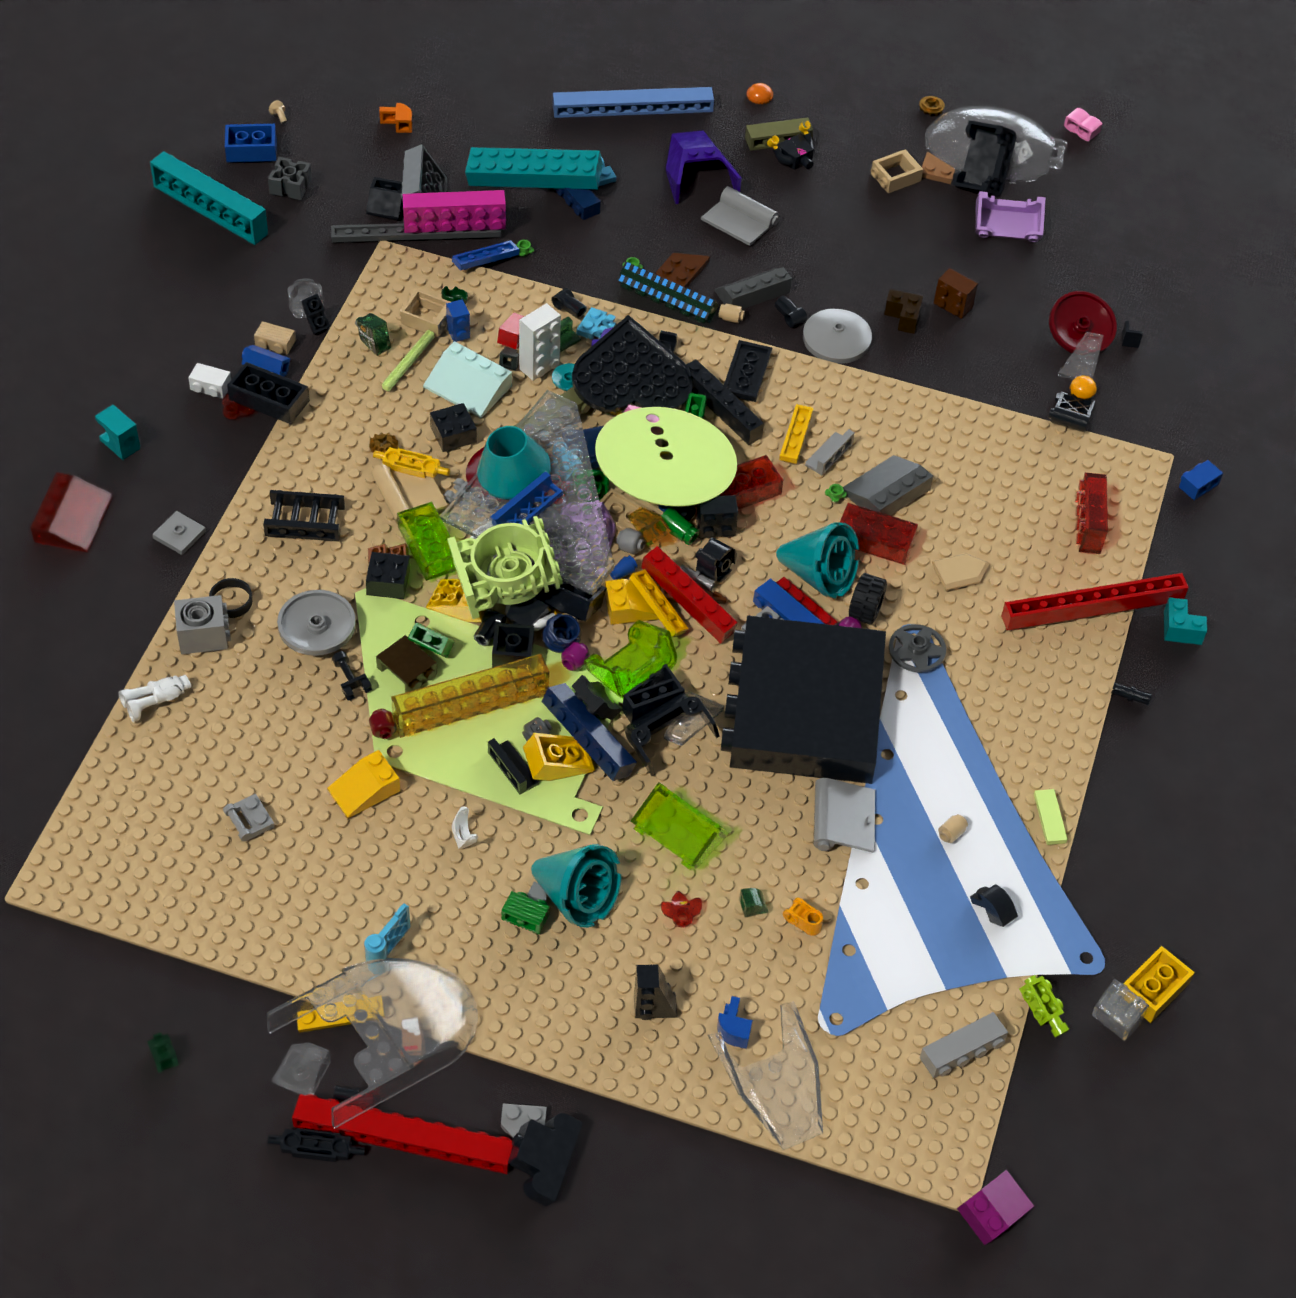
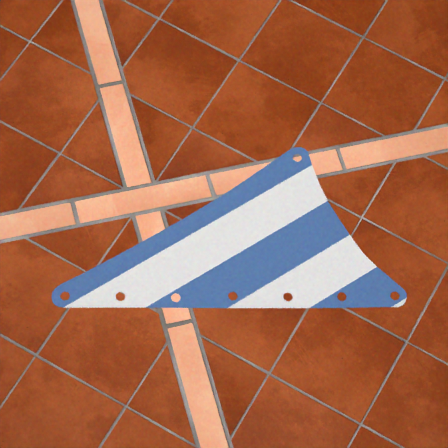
M909 630L906 632L917 634L921 630ZM897 638L894 651L902 646ZM940 657L928 658V666L935 663ZM892 659L879 720L877 758L872 784L865 783L866 788L875 790V814L881 815L883 822L880 825H875V851L873 853L855 848L851 849L818 1013V1022L821 1028L835 1036L844 1035L891 1008L928 994L1008 977L1052 974L1095 975L1101 973L1105 967V958L1099 946L1039 853L1006 793L965 712L943 663L932 671L919 673L900 667ZM912 659L903 660L904 663L916 667ZM902 690L907 693L908 697L900 701L895 697V693ZM884 749H889L893 752L894 756L892 759L886 760L882 758L881 752ZM957 814L963 816L968 823L966 831L953 843L941 840L938 832L939 827L951 816ZM859 878L866 879L869 882L868 888L862 890L857 888L856 880ZM995 884L1000 886L1013 901L1018 917L1004 927L991 923L985 908L971 902L970 896L976 893L979 888L984 886L990 888ZM846 944L853 945L856 949L853 956L844 955L842 952L843 946ZM1083 952L1090 953L1093 956V962L1090 964L1083 963L1080 960V954ZM833 1013L841 1014L843 1017L842 1024L833 1025L829 1020L830 1015Z

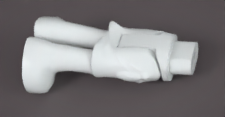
M175 675L158 681H150L144 687L124 689L119 691L118 694L123 707L127 708L129 717L134 723L140 720L143 709L165 701L174 700L180 694H184V690L192 686L186 675L180 677ZM152 693H153V695H151V696L141 698V697H143V696H146V695H149V694H152Z

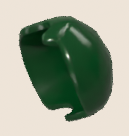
M445 286L441 290L442 299L450 302L463 299L465 305L468 302V293L463 289H458L457 286L452 290Z

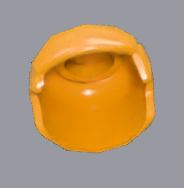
M1085 375L1076 377L1069 387L1071 394L1081 399L1091 398L1097 391L1095 381Z

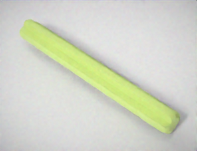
M427 330L384 380L382 383L383 390L390 391L434 339L433 331Z

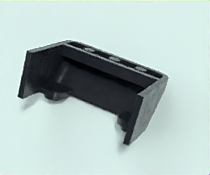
M691 693L679 694L633 721L625 729L627 740L651 776H654L655 773L651 761L642 747L650 742L651 735L685 715L696 716L700 714L716 739L720 737L716 722L702 701Z

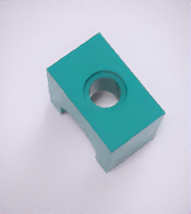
M111 405L95 416L96 421L106 431L99 436L100 441L122 460L141 449L136 424L115 405Z

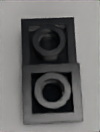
M318 294L301 301L313 334L330 327L323 312L325 310Z

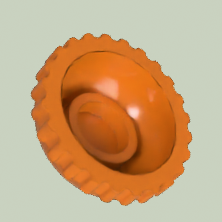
M756 83L747 90L748 99L755 104H766L773 99V91L767 84Z

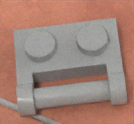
M256 794L237 803L227 804L223 808L225 815L230 817L239 832V838L243 842L275 828L273 820ZM237 812H242L251 829L245 828Z

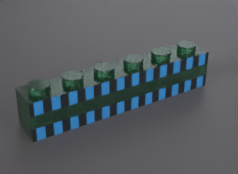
M625 262L617 278V281L621 284L620 287L628 291L633 289L637 295L641 297L649 296L651 301L657 304L662 302L665 304V307L671 310L676 308L680 310L679 313L687 317L689 315L694 316L696 321L703 324L704 322H711L719 306L715 300L628 262Z

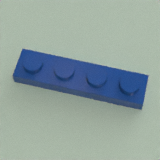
M510 240L452 256V262L459 270H466L519 255L520 249Z

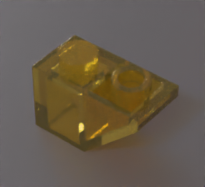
M642 506L627 516L636 530L643 533L648 547L671 532L660 515Z

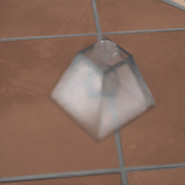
M310 1042L292 1044L274 1075L272 1083L299 1094H314L331 1063L329 1050Z

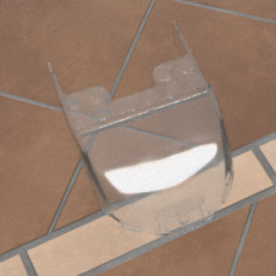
M405 958L375 959L342 968L341 974L266 1013L267 1030L269 1033L314 1010L326 1022H335L346 1016L367 1045V1048L355 1055L354 1065L367 1083L368 1088L331 1109L332 1126L334 1128L339 1127L455 1062L467 1050L472 1038H474L478 1022L475 999L468 986L457 975L436 964Z

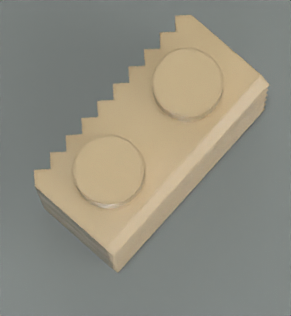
M262 321L254 334L255 346L275 351L278 354L288 355L296 341L295 330Z

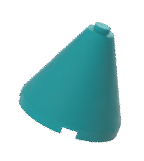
M834 522L782 544L777 549L776 556L781 564L822 595L836 598V596L845 595L855 580L859 560H855V549H859L856 533L850 525Z
M592 844L537 859L531 868L532 876L563 916L571 924L583 928L595 926L593 922L598 918L603 920L609 914L617 900L621 886L622 874L617 873L616 864H620L616 853L612 849L599 844Z

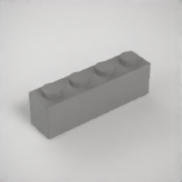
M992 1012L923 1047L920 1059L933 1078L939 1075L943 1077L949 1074L953 1068L957 1066L963 1067L971 1059L984 1056L988 1050L992 1048L998 1049L1003 1046L1008 1031L996 1014Z

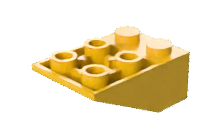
M441 579L426 605L427 609L466 622H482L483 615L487 610L479 611L480 617L472 619L459 579Z

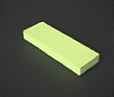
M1035 790L1034 798L1046 844L1066 843L1067 836L1055 790Z

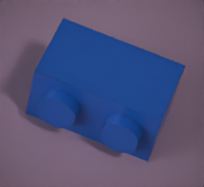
M463 299L446 303L447 330L453 342L469 339L470 313Z
M1207 460L1202 464H1197L1191 471H1186L1181 476L1179 488L1193 500H1196L1219 485L1223 472Z

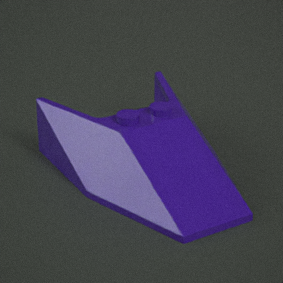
M704 131L673 133L671 136L666 173L675 204H679L684 164L689 162L721 160L728 169L733 188L740 192L741 176Z

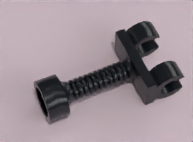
M340 651L333 655V663L336 667H341L348 679L347 682L341 684L342 692L347 701L355 698L352 691L355 688L362 686L365 693L372 690L371 683L366 674L355 678L347 664L349 658L346 652Z

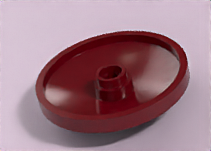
M1073 291L1063 295L1056 301L1049 315V327L1054 339L1062 348L1075 355H1097L1107 349L1116 335L1117 322L1111 307L1102 298L1090 292Z

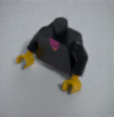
M809 121L805 122L806 128L803 126V123L799 125V130L804 135L800 133L779 143L778 136L774 135L772 139L770 138L767 141V145L773 147V152L779 163L787 165L794 170L802 166L806 169L812 168L814 165L812 161L814 145L811 133L808 132L811 126Z

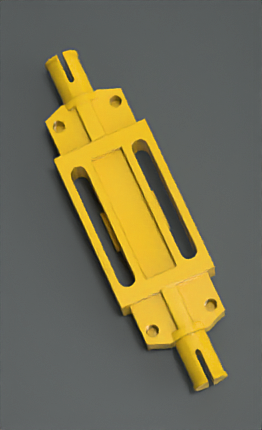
M391 447L385 453L377 450L373 452V458L382 459L383 465L391 467L393 471L421 478L426 476L435 478L438 474L446 476L450 474V469L441 467L439 459L432 458L429 455Z

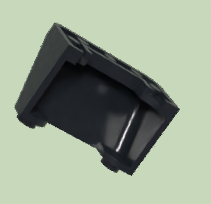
M969 120L965 132L971 141L964 169L954 174L953 185L999 196L1004 189L1016 142V132L1004 126Z

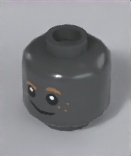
M536 717L524 725L522 734L526 741H528L533 733L551 734L550 730H552V727L547 719L543 721L541 718Z

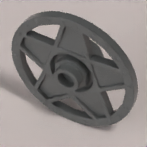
M911 624L903 626L893 633L889 641V653L894 662L908 671L922 673L932 671L942 664L946 655V644L941 635L932 628ZM909 630H921L915 636L906 632ZM931 635L939 641L940 646L930 643ZM895 638H897V640L902 645L896 651H894L893 648ZM940 657L935 663L928 666V658ZM912 659L916 667L904 663L903 660Z

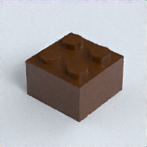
M949 268L938 279L934 304L962 319L973 308L978 283Z

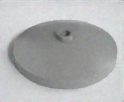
M826 309L813 314L804 325L803 342L806 348L815 357L838 364L850 363L862 358L871 346L872 332L870 326L862 317L848 310Z
M310 590L293 596L282 606L277 624L279 635L289 648L301 654L316 656L335 652L347 644L354 634L356 621L354 610L345 598L331 591Z

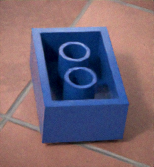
M275 124L225 125L226 161H276L277 137Z

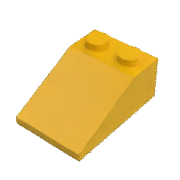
M631 580L605 581V600L611 625L659 619Z
M533 733L523 746L533 779L551 781L591 773L595 770L590 755L574 737Z
M377 750L360 759L333 782L327 790L348 819L400 792V779L382 753Z

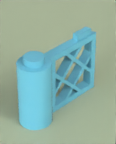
M401 905L379 934H372L366 938L364 942L366 966L370 972L381 973L386 969L388 954L409 930L410 913L408 905Z

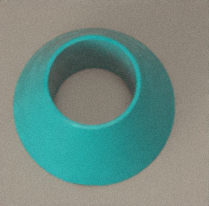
M504 426L496 429L489 435L478 463L477 477L481 487L486 489L490 495L500 499L511 500L545 471L550 474L551 462L545 449L522 429L515 426Z

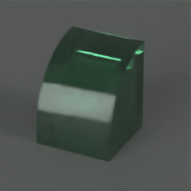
M757 888L740 890L739 902L744 917L768 913L761 890Z

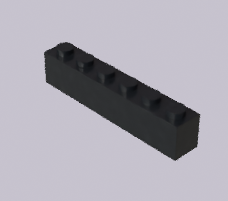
M697 359L686 364L692 375V392L694 394L705 395L706 405L748 445L762 438L764 423Z

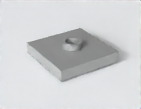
M176 511L152 535L153 539L183 555L206 532V527Z

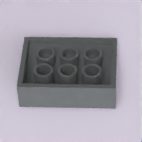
M423 145L405 151L403 159L402 201V194L447 191L446 175Z
M893 455L845 485L843 489L847 493L846 496L878 524L930 491L933 475L920 464Z

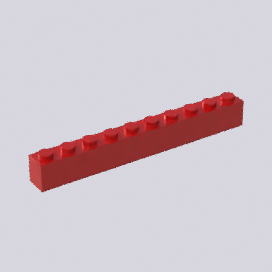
M1178 573L1005 602L1001 617L1008 631L1162 605L1167 603L1169 597L1185 599L1189 587L1183 574Z
M313 1094L299 1095L292 1116L293 1127L341 1133L342 1136H350L354 1141L508 1175L510 1167L508 1159L513 1145L512 1140L504 1136H489V1134L481 1131L475 1133L463 1127L453 1128L441 1122H425L418 1117L407 1118L399 1113L389 1114L377 1108L366 1109L354 1103L348 1105L340 1103L335 1099L325 1100Z

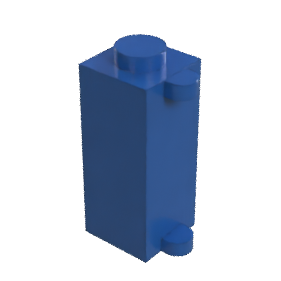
M255 345L245 347L242 352L243 365L248 362L283 377L287 375L291 358Z

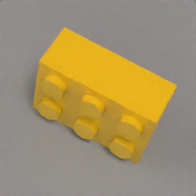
M1161 946L1123 983L1118 997L1152 1023L1190 984L1195 972Z

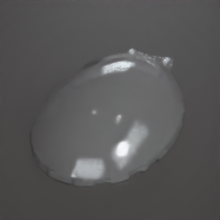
M968 106L951 110L934 120L928 126L925 133L926 149H930L931 154L951 167L963 171L971 141L965 132L969 120L1000 125L1015 131L1016 142L1006 180H1010V183H1016V180H1025V182L1036 181L1038 177L1048 173L1049 167L1062 168L1064 164V151L1068 146L1065 140L1053 138L1034 120L1020 113L992 106ZM1053 149H1058L1056 158L1052 157Z

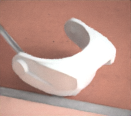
M465 806L459 809L452 823V831L458 849L466 848L476 843L478 839L477 834L470 835L468 828L469 809Z

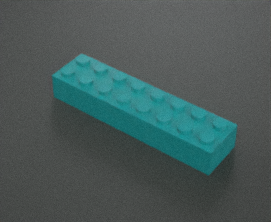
M471 147L465 174L469 186L598 189L603 163L601 153L597 150Z
M164 151L150 161L153 185L158 190L254 245L268 235L266 209L262 206L257 205L250 199L243 197L224 184L215 181Z

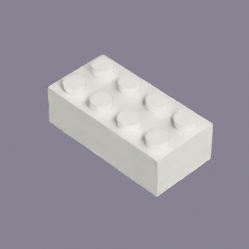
M547 303L519 320V369L532 381L560 365L561 315Z

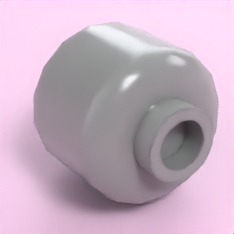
M626 528L620 531L617 536L619 549L635 555L645 547L646 541L644 540L643 533L640 531Z

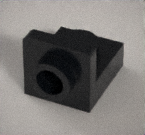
M661 330L659 341L674 353L677 346V334Z

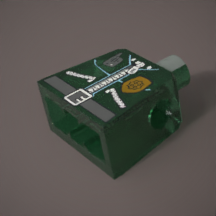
M372 313L356 319L355 325L358 327L361 341L376 356L391 348L387 322Z

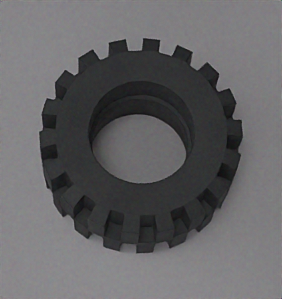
M863 573L857 582L850 602L849 617L871 625L876 620L886 593L887 581Z

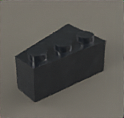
M658 964L636 965L634 988L635 1019L678 1018L676 994L672 992L671 985L666 982L665 975Z

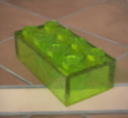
M429 502L398 512V528L425 580L428 581L455 572L456 568L447 540L451 536L433 503Z

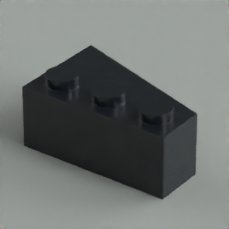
M664 664L661 670L657 673H652L649 679L643 683L640 682L624 694L622 711L630 723L679 694L684 693L685 689L668 665Z

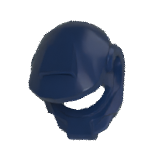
M558 613L548 619L546 627L542 632L544 644L548 649L556 653H562L574 642L579 643L581 641L579 637L580 626L577 620L567 614Z

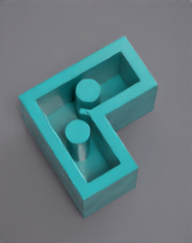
M1169 597L1164 609V641L1202 645L1207 633V617L1189 615L1187 599Z

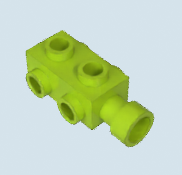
M1036 975L1024 981L1026 984L1019 990L1040 1026L1049 1023L1055 1038L1070 1030L1066 1022L1063 1023L1060 1015L1064 1013L1062 1010L1063 1003L1060 999L1055 998L1052 993L1050 981L1045 980L1043 976L1037 978Z

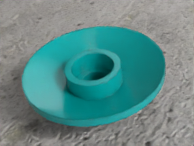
M562 364L554 369L552 381L556 387L565 391L573 387L572 372L575 364Z

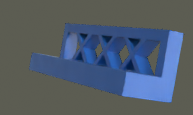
M545 471L491 516L493 526L504 523L522 524L524 519H518L521 513H528V516L525 518L528 524L533 520L534 516H538L563 495V491L552 483L551 475ZM550 489L556 492L552 496H545V493ZM534 502H542L539 507L531 508Z

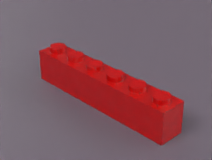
M658 546L644 556L641 568L645 569L651 578L720 644L734 633L738 622Z

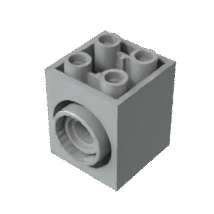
M221 595L174 600L176 630L181 654L228 649L227 641H231L227 604L222 603Z

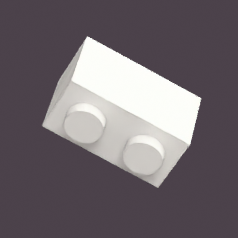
M197 363L188 377L190 390L223 399L228 391L227 384L231 381V374L229 371Z

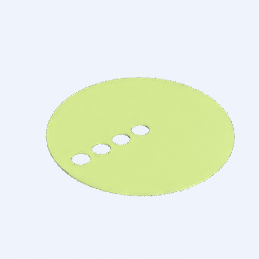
M645 407L624 412L607 422L599 432L596 440L595 453L597 462L606 477L627 494L653 504L691 506L710 501L722 494L730 486L737 470L736 454L727 437L708 421L678 409ZM650 414L656 415L659 421L655 423L649 422L646 416ZM660 427L664 433L655 435L651 432V428ZM664 439L668 442V446L659 447L655 444V441ZM670 452L673 458L670 460L662 459L660 453Z

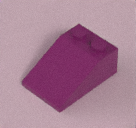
M1005 1170L960 1205L957 1210L982 1243L986 1245L1033 1208L1034 1205L1010 1173Z

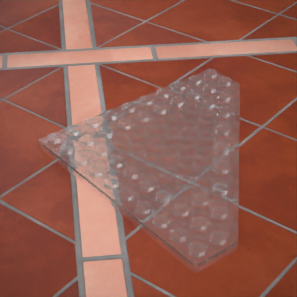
M547 390L516 427L522 429L548 453L551 462L550 475L552 483L563 491V495L537 516L538 519L542 518L545 533L547 532L550 541L549 545L554 551V559L558 562L561 578L563 581L594 595L614 570L613 558L577 403ZM476 473L440 515V519L478 538L485 530L493 527L491 516L510 500L490 495L486 489L481 487ZM550 489L545 493V496H552L556 492ZM534 502L531 508L539 507L542 502ZM521 513L518 519H525L528 513ZM534 520L528 523V525L534 524Z

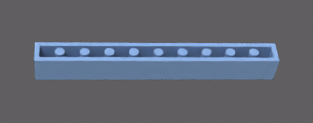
M712 87L553 93L554 118L713 112L714 107Z

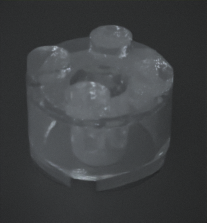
M309 278L298 279L294 281L291 287H288L289 309L295 318H306L301 301L315 294H318L324 306L322 286L319 283H315L314 280Z

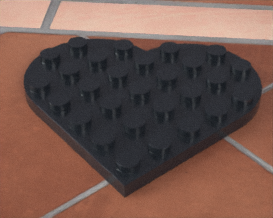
M629 315L583 353L576 361L572 372V385L577 396L588 406L604 412L621 411L626 409L628 405L633 404L641 408L666 407L680 409L687 402L693 387L692 375L687 365Z

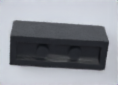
M495 738L488 741V754L519 795L539 785V780L533 779L530 768L508 740L501 744Z

